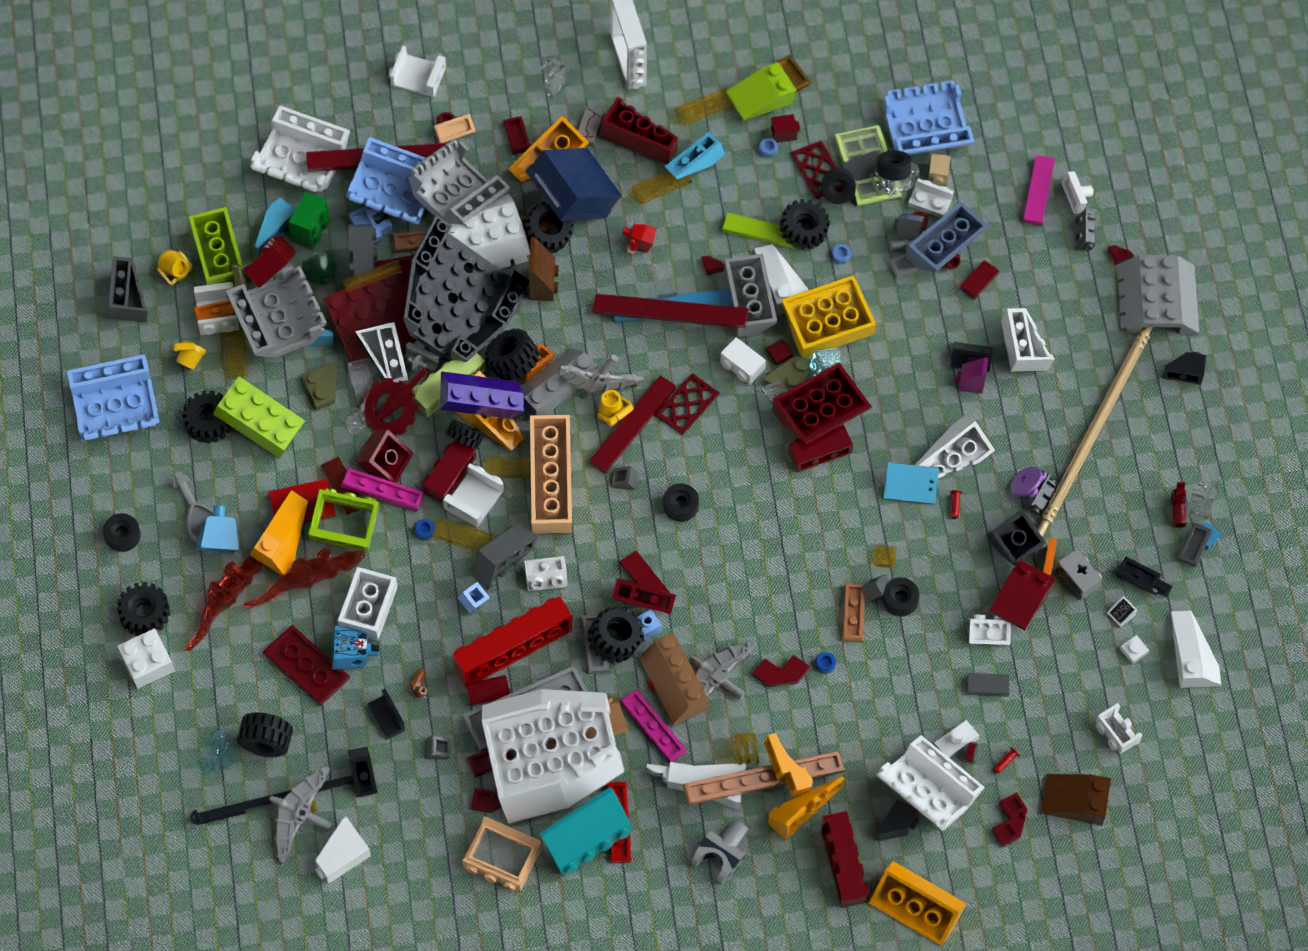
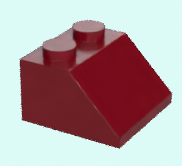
M388 429L373 430L355 463L370 475L397 483L414 452Z

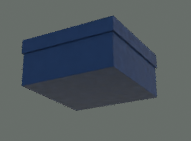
M588 148L543 150L534 163L526 170V173L561 221L607 218L613 206L622 196Z

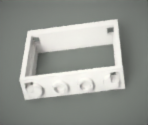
M610 0V35L628 90L638 89L639 87L646 86L647 43L633 0Z

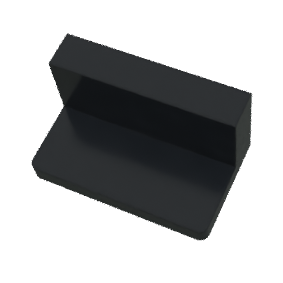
M954 342L951 367L962 368V365L965 363L988 358L987 372H990L993 347Z
M383 689L382 696L369 702L368 707L385 738L388 740L404 732L405 726L387 690Z

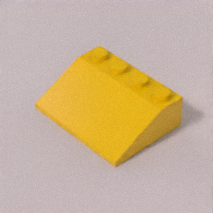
M854 275L782 299L794 342L802 358H807L875 334L876 322Z

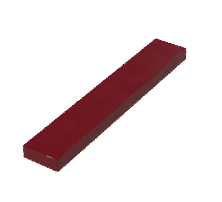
M660 375L634 406L633 410L590 459V464L606 474L676 390V385Z

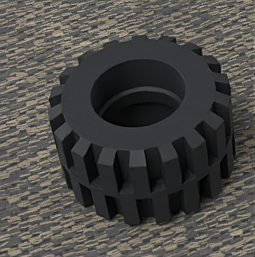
M546 201L541 202L540 205L536 204L529 211L523 225L526 237L528 238V245L531 244V237H533L550 253L552 251L558 252L569 241L574 230L572 228L574 221H561L551 206L546 204ZM541 220L553 222L558 229V233L555 235L545 234L539 228L538 222Z
M513 328L498 334L495 339H492L491 344L487 346L485 351V359L500 379H512L514 381L531 372V369L536 366L540 354L525 330Z
M608 607L598 614L588 630L589 636L587 638L588 642H591L589 647L591 650H595L594 654L596 656L600 655L603 661L608 659L609 663H613L615 660L617 663H621L633 655L643 637V631H641L643 628L642 624H638V617L634 618L632 616L634 613L631 611L629 613L626 612V608L623 607L620 610L618 607H613L612 609ZM607 629L619 632L624 641L612 638Z
M261 712L247 713L242 718L237 742L242 748L251 753L266 757H281L288 752L293 726L286 720L272 714Z

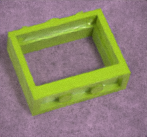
M320 489L310 526L309 540L368 553L378 515L379 502L370 497L358 498L353 493L346 492L340 494L334 489ZM329 502L371 511L365 539L318 529L324 503Z

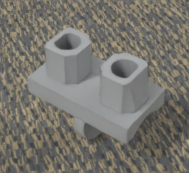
M417 340L414 343L408 342L405 359L412 363V370L418 371L419 368L424 367L436 373L441 357L432 350L430 352L425 350L426 346Z

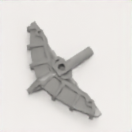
M611 355L602 368L596 367L591 371H582L572 365L560 366L557 371L559 375L565 377L566 382H572L576 388L584 389L583 398H586L594 391L603 390L605 392L616 388L622 390L624 387L634 384L638 386L644 380L643 377L634 374H609V370L618 360L616 355Z
M746 640V643L734 647L730 645L729 649L718 654L714 652V656L706 661L694 656L691 658L699 668L696 676L706 696L711 694L714 689L721 688L722 686L740 700L745 696V692L730 682L728 677L729 672L734 666L749 656V653L756 646L754 642Z
M320 766V770L309 777L305 775V780L295 788L291 787V792L284 799L273 796L269 799L279 807L278 819H274V822H277V837H274V840L277 841L278 855H275V857L279 858V861L284 863L291 851L296 832H298L300 825L306 820L328 831L332 823L310 813V805L314 796L326 781L330 771L328 767L323 768V766Z

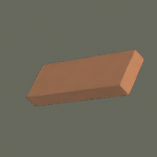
M845 583L843 642H863L865 595L861 588L865 584Z

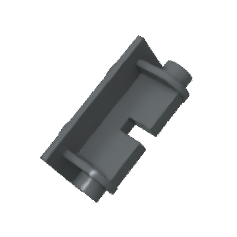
M1085 209L1075 219L1077 251L1081 247H1085L1086 250H1092L1095 246V234L1090 233L1095 231V217L1092 213H1088V209Z
M1050 473L1041 481L1037 487L1038 493L1034 497L1026 496L1024 510L1030 507L1032 513L1036 515L1043 511L1048 500L1042 496L1050 498L1056 488V481L1049 479Z

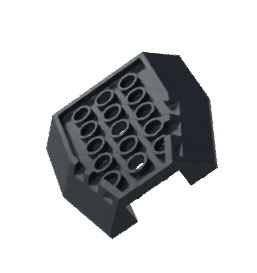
M436 215L411 260L403 320L410 336L440 357L467 362L508 326L529 285V280L516 270L507 275L449 234L452 225ZM464 265H468L470 267V273H467L464 270ZM448 295H452L454 297V304L449 302ZM432 325L438 328L439 334H435L432 331Z

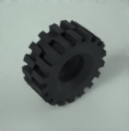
M800 199V203L797 200L793 201L792 205L789 203L786 209H784L779 229L782 232V238L787 237L786 242L788 244L793 242L794 248H797V245L801 246L800 250H805V247H808L809 250L813 249L814 245L818 247L820 242H824L829 229V214H825L826 209L824 207L819 208V203L812 204L813 200L805 202V199ZM806 222L812 228L802 229L797 225V223Z
M206 390L202 391V395L195 393L194 399L190 397L187 400L188 404L185 403L183 406L182 416L188 434L190 433L193 439L197 437L198 442L202 443L203 439H205L206 443H210L212 439L218 442V437L221 436L224 439L226 437L225 432L230 433L231 431L230 425L216 416L210 421H203L200 418V415L205 411H215L217 405L223 399L221 393L218 392L215 395V392L210 390V394H207Z
M142 582V586L135 583L134 588L128 586L126 588L127 593L122 592L120 594L121 599L118 598L117 612L124 629L127 628L131 634L135 632L136 636L152 629L156 630L159 628L162 630L164 628L163 623L167 624L169 621L168 616H170V607L165 592L163 593L160 587L156 589V585L153 583L148 586L147 582ZM143 604L151 606L152 610L148 615H137L136 609L138 606Z

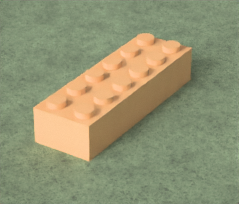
M570 415L530 416L532 532L534 534L572 533Z

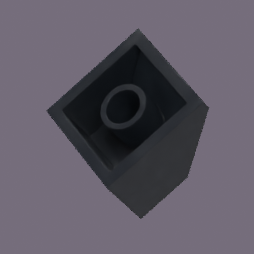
M1024 510L1015 513L986 534L996 551L1013 566L1046 543Z

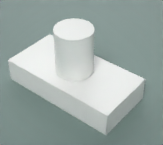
M1075 171L1068 172L1061 184L1073 213L1080 214L1087 205L1085 197L1093 195V188L1091 185L1081 186Z
M966 720L934 742V746L947 757L952 758L966 748L969 742L979 739V734Z

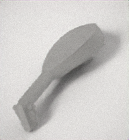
M179 471L173 477V488H180L189 505L186 519L187 532L191 540L197 544L202 520L206 516H213V510L205 505L196 503L186 484L190 482V479L186 474L183 475Z

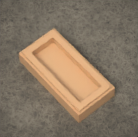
M470 113L433 126L439 143H445L476 132Z

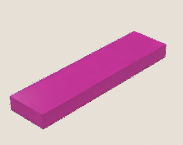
M1036 155L1023 219L1024 223L1042 226L1055 158Z
M352 468L347 469L341 486L342 488L416 512L424 496L422 491Z
M637 689L620 700V704L669 764L687 753L685 747Z

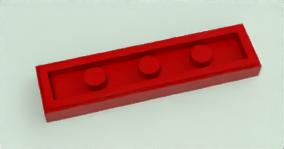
M627 782L607 783L606 790L610 787L613 789L629 819ZM630 834L625 839H619L613 843L610 848L611 864L632 863Z

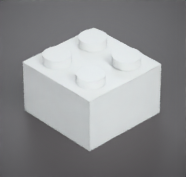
M155 629L118 645L120 656L137 689L175 672L172 661Z

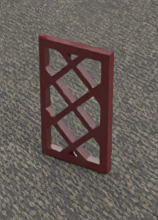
M821 140L791 151V155L815 199L823 196L822 191L816 193L813 184L821 186L822 182L816 180L818 173L826 174L828 172L821 169L823 161L828 162L831 169L836 168ZM820 147L823 155L812 153L813 149ZM801 153L807 155L805 162L799 161L797 155ZM810 156L820 159L818 167L807 164ZM805 168L816 171L813 178L807 176ZM838 181L839 185L833 186L835 190L844 188V184L841 181Z
M692 373L655 416L684 435L718 397L720 392ZM692 379L698 383V388L687 389V385ZM702 391H710L713 395L708 400H703ZM699 392L700 401H689L688 393ZM685 393L686 402L674 403L675 398L679 394ZM701 405V408L696 414H690L689 406ZM686 406L687 415L676 416L675 407ZM666 408H672L673 416L666 417L662 413ZM688 419V423L683 428L677 425V420Z

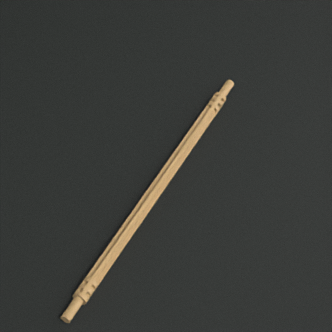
M1144 327L1138 333L1040 519L1041 523L1037 530L1042 537L1048 525L1052 524L1148 342L1149 334L1153 327Z

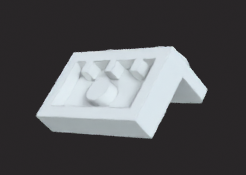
M917 179L908 206L941 218L948 211L952 202L953 191L945 186L932 184L928 180Z
M564 556L524 561L528 591L568 586Z
M974 614L973 618H969L970 644L1010 645L1011 623L994 615V619H986V615Z

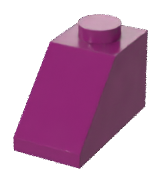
M981 358L962 365L961 372L957 371L956 383H960L959 391L983 393L988 358Z

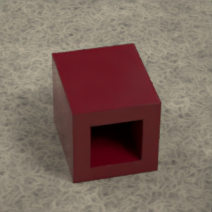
M794 114L771 117L773 139L777 143L797 140L800 124L799 121H795Z

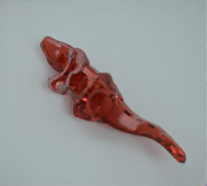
M324 548L316 554L315 558L310 560L300 557L292 564L291 570L283 575L264 595L244 603L243 606L245 608H252L262 605L290 589L311 588L315 583L335 578L338 575V571H350L359 562L364 560L366 557L364 551H347L332 557L331 551Z
M248 556L240 567H237L235 562L232 561L226 564L224 569L225 575L219 582L213 581L209 585L208 602L202 613L199 630L193 640L186 646V651H191L207 635L215 618L237 602L238 596L253 582L252 575L260 573L263 563L252 556Z

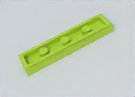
M731 213L726 215L722 232L797 249L793 247V242L790 244L786 242L787 237L782 238L779 224Z

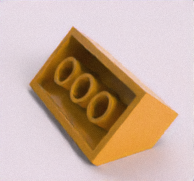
M894 861L885 870L869 902L872 906L941 946L948 938L967 904Z

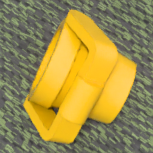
M167 250L160 255L156 271L167 285H173L187 277V273L192 270L193 266L182 251ZM166 275H172L174 279L170 281Z
M185 339L182 343H174L172 346V350L175 353H179L176 362L191 370L195 369L207 351Z
M607 390L602 394L597 416L601 421L612 426L633 410V406L629 400L620 396L617 391Z

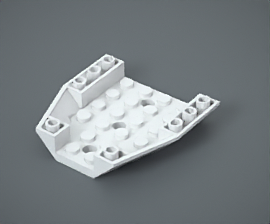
M540 689L482 705V723L496 788L508 824L568 809L624 773L621 755L616 748L609 713L611 712L606 693ZM592 728L596 729V736L593 739H588L586 737L587 731ZM550 739H554L557 742L556 747L552 750L546 748V743ZM510 750H515L517 753L513 760H507L506 754Z

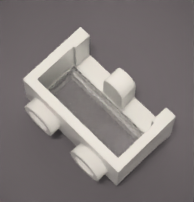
M1117 703L1098 715L1096 728L1101 735L1105 734L1107 736L1111 749L1113 751L1117 750L1119 754H1122L1134 745L1139 744L1142 734L1140 732L1136 735L1130 729L1132 726L1130 719L1126 718L1124 720L1118 713L1120 705Z

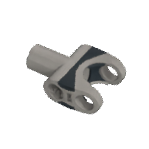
M734 820L722 837L710 831L700 843L691 864L697 867L705 860H717L722 866L717 882L720 884L725 883L735 873L746 856V853L737 847L749 832V829L742 822Z

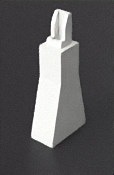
M670 762V767L647 764V772L654 777L663 778V782L667 783V788L684 791L682 786L685 783L746 771V764L744 763L693 766ZM742 794L713 801L739 810Z

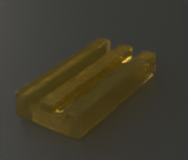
M755 733L734 734L738 765H742V761H746V764H751L752 760H754L755 764L759 763ZM748 738H751L753 755L749 754ZM739 739H743L745 755L741 754Z

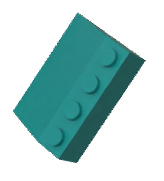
M610 787L542 831L540 835L550 859L561 875L564 876L573 873L584 862L587 863L593 860L599 852L611 848L613 843L619 839L622 840L628 837L633 829L617 796Z

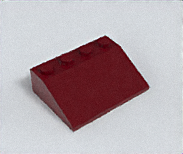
M840 362L773 398L772 411L783 426L804 445L872 408Z

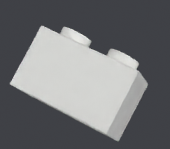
M737 337L721 352L720 362L722 366L727 370L733 371L739 380L745 381L749 385L765 370L766 360Z

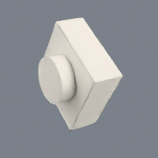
M1137 635L1120 647V650L1132 664L1146 656L1150 651Z

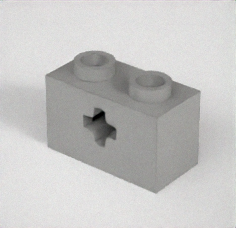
M1078 549L1058 561L1056 571L1080 600L1100 588L1102 582L1100 572L1089 564L1087 556L1081 554Z

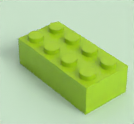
M227 207L189 216L206 284L233 282V286H235L233 266H243Z
M238 376L217 405L213 414L279 459L305 422L304 419L240 376Z

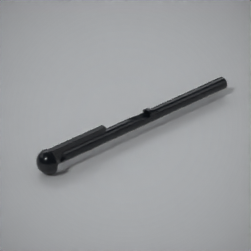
M352 775L326 781L317 792L352 784ZM291 790L197 813L196 809L191 813L190 819L193 824L201 825L245 814L247 809L273 803L269 800L271 796L284 799Z

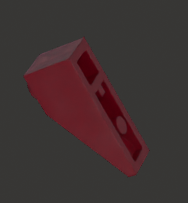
M616 577L611 598L671 614L676 594Z

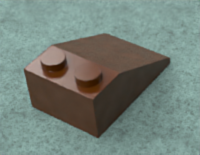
M531 237L529 262L530 300L553 301L554 294H558V282H555V277H559V265H555V257L536 238Z
M1047 774L1040 814L1103 825L1111 778L1091 774Z

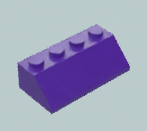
M442 371L440 410L516 420L524 411V393L517 381Z

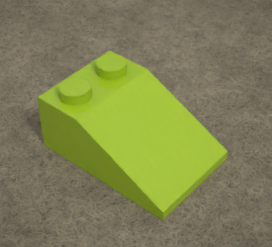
M779 62L759 69L728 89L726 94L742 120L747 121L793 104L797 90Z

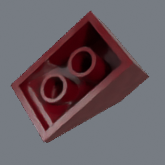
M1019 560L993 602L989 612L1025 631L1049 596L1055 578Z

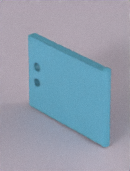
M887 462L883 498L935 504L939 468Z

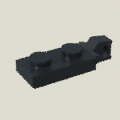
M1125 556L1116 572V576L1151 594L1157 595L1158 593L1168 597L1172 590V586L1164 582L1165 579L1161 577L1162 574Z

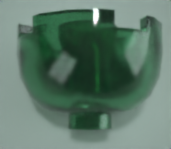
M331 250L326 251L325 256L317 254L302 263L303 266L300 267L308 283H320L323 286L332 281L331 277L337 270V262Z

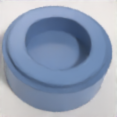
M765 138L759 143V153L763 157L771 158L777 154L778 144L774 139Z
M844 244L836 245L832 250L833 261L838 264H846L851 259V249Z

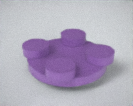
M1035 466L1023 469L1014 477L1011 483V494L1014 497L1025 495L1030 498L1034 497L1038 493L1037 487L1046 478L1047 474L1044 470H1040Z

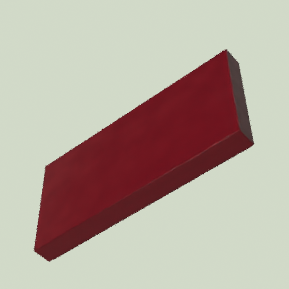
M293 625L263 651V655L320 706L350 679V676L342 669L332 670V660Z

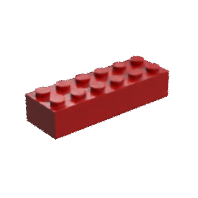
M560 596L549 598L543 605L529 609L523 616L512 618L508 624L502 627H495L486 636H479L471 644L458 647L452 653L454 670L465 688L466 684L482 681L572 632V614Z

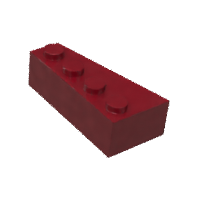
M620 97L616 98L601 122L600 137L662 163L668 164L671 162L677 152V136L661 125H655L646 115L642 116L636 112V108L623 103V99Z
M843 811L825 815L822 818L821 834L841 908L866 903L867 895H870L867 882L864 883L863 880L864 869L862 863H859V851L854 841L853 828L850 824L848 812Z

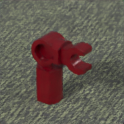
M1177 482L1176 488L1171 492V504L1173 505L1172 519L1173 527L1184 528L1187 524L1185 505L1186 482Z

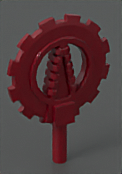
M422 367L408 383H404L401 380L397 383L393 382L394 378H385V382L380 383L378 380L371 384L373 387L369 391H365L363 394L365 398L364 404L360 406L361 412H364L365 418H363L365 425H370L373 430L388 429L392 434L399 433V435L407 432L406 428L414 424L416 419L413 417L415 412H418V403L415 404L414 397L416 396L413 388L428 371ZM391 393L377 413L376 404L378 399L384 394ZM403 407L402 414L397 420L393 422L383 421Z

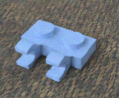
M364 206L348 214L353 225L372 224V229H376L377 240H373V244L383 239L382 234H389L393 231L389 219L384 220L378 225L373 220L381 219L385 216L382 210L378 211L372 208L368 210Z

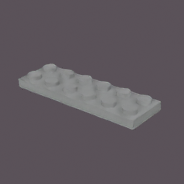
M572 666L493 702L540 689L588 691L575 666ZM482 707L463 714V720L479 752L488 749L482 723Z

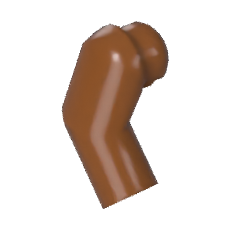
M418 668L410 682L413 694L418 698H423L427 694V688L422 683L427 672L421 668Z

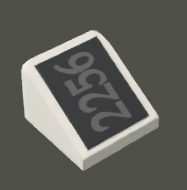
M1123 596L1107 614L1122 627L1136 616L1137 609Z

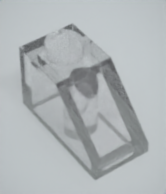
M370 358L347 363L348 374L357 406L364 402L363 394L366 390L369 391L373 387L371 384L375 382V376L378 375L376 364H371Z

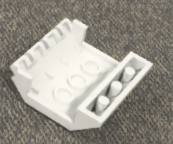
M279 106L272 119L273 130L260 153L255 151L251 159V169L263 174L267 173V175L280 180L285 179V182L297 186L303 185L302 188L313 192L325 190L328 188L336 170L308 172L306 152L346 149L350 130Z
M509 194L502 195L464 224H451L452 228L449 234L493 265L495 264L499 269L510 267L511 259H513L515 265L528 262L527 256L530 254L527 237L515 202ZM464 265V270L467 273H470V267L468 265Z
M922 735L909 745L901 758L892 765L887 762L876 774L881 781L942 831L965 813L985 788Z

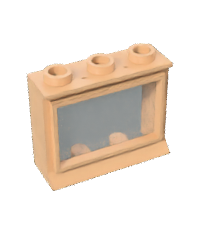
M484 816L482 824L465 858L462 860L463 868L470 874L484 876V879L488 882H498L509 891L514 892L516 890L521 892L542 849L541 840Z

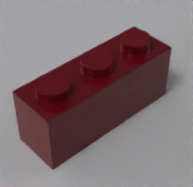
M841 425L806 445L799 439L793 440L789 444L788 454L798 473L852 454L853 443L845 426Z
M456 440L446 446L443 457L435 462L432 473L426 475L422 482L424 494L444 504L443 500L446 495L453 493L468 471L467 466L469 463L473 464L476 459L475 449Z

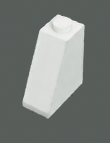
M347 817L342 819L315 860L317 865L316 873L321 880L325 878L328 884L371 856L370 849Z

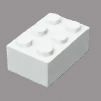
M357 567L338 618V625L365 631L368 634L367 638L378 641L397 590L396 577Z

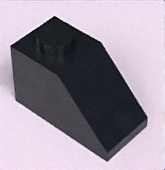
M1199 352L1184 353L1165 366L1162 378L1201 384L1205 372L1206 355Z
M368 746L347 750L357 798L378 793Z
M897 799L877 830L875 840L883 841L907 835L911 829L914 831L920 821L918 819L919 811Z

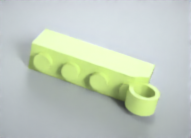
M478 353L467 362L458 360L447 361L437 373L429 375L422 385H417L413 388L416 396L414 397L415 404L418 403V409L427 418L440 408L442 371L473 376L478 371L481 373L486 371V361Z

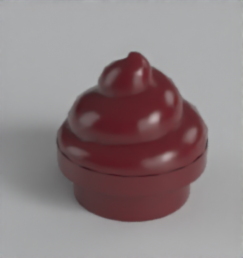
M955 255L944 267L948 269L957 268L960 264V255Z

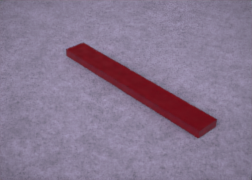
M447 143L395 147L427 158ZM364 148L306 152L308 172L357 169Z
M596 294L592 312L593 314L746 329L749 309Z

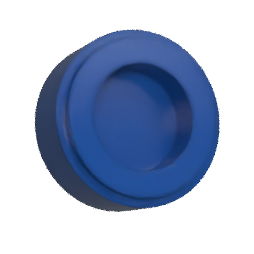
M422 519L416 523L415 535L417 538L429 540L434 536L435 526L433 522Z
M829 652L820 653L816 658L815 666L821 673H831L836 667V658Z

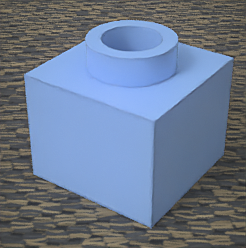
M478 582L458 597L469 614L490 598Z
M651 609L638 616V624H642L643 627L641 631H643L642 639L644 641L662 632V625Z

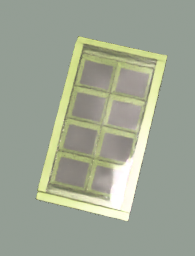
M879 125L835 134L843 163L876 150L878 155L888 151ZM877 171L856 179L854 199L857 206L902 197L898 181L883 179L878 175Z

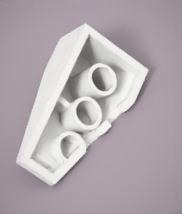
M773 244L754 248L755 255L763 254L776 316L785 314L782 299L808 291V288Z
M966 414L953 424L915 465L939 468L938 478H941L954 470L959 471L967 465L980 463L993 453L995 449L976 421Z
M1171 611L1180 688L1221 686L1219 665L1192 611Z

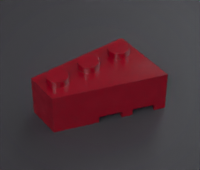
M282 235L277 238L273 236L260 250L261 253L244 270L259 288L280 271L296 253Z

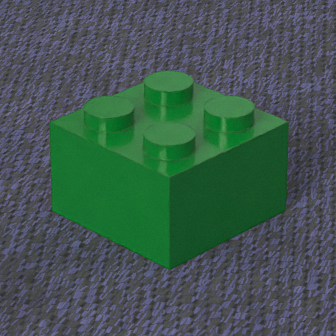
M305 192L288 222L292 242L309 249H313L315 244L320 242L324 228L327 229L331 221L326 199Z

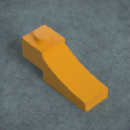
M776 733L768 735L763 743L777 780L785 778L792 797L808 792L813 784L810 773H807L805 767L801 768L789 757Z

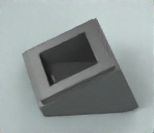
M632 466L614 468L612 487L636 489L638 472Z
M884 574L873 578L862 586L861 589L867 600H873L884 594L887 575Z
M435 735L425 740V758L450 759L451 739Z

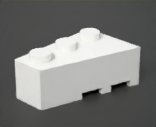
M1007 309L1001 319L1011 372L1048 371L1055 359L1046 349L1044 339H1041L1037 333V327L1027 309Z
M395 322L355 331L384 378H394L393 382L397 383L399 380H408Z

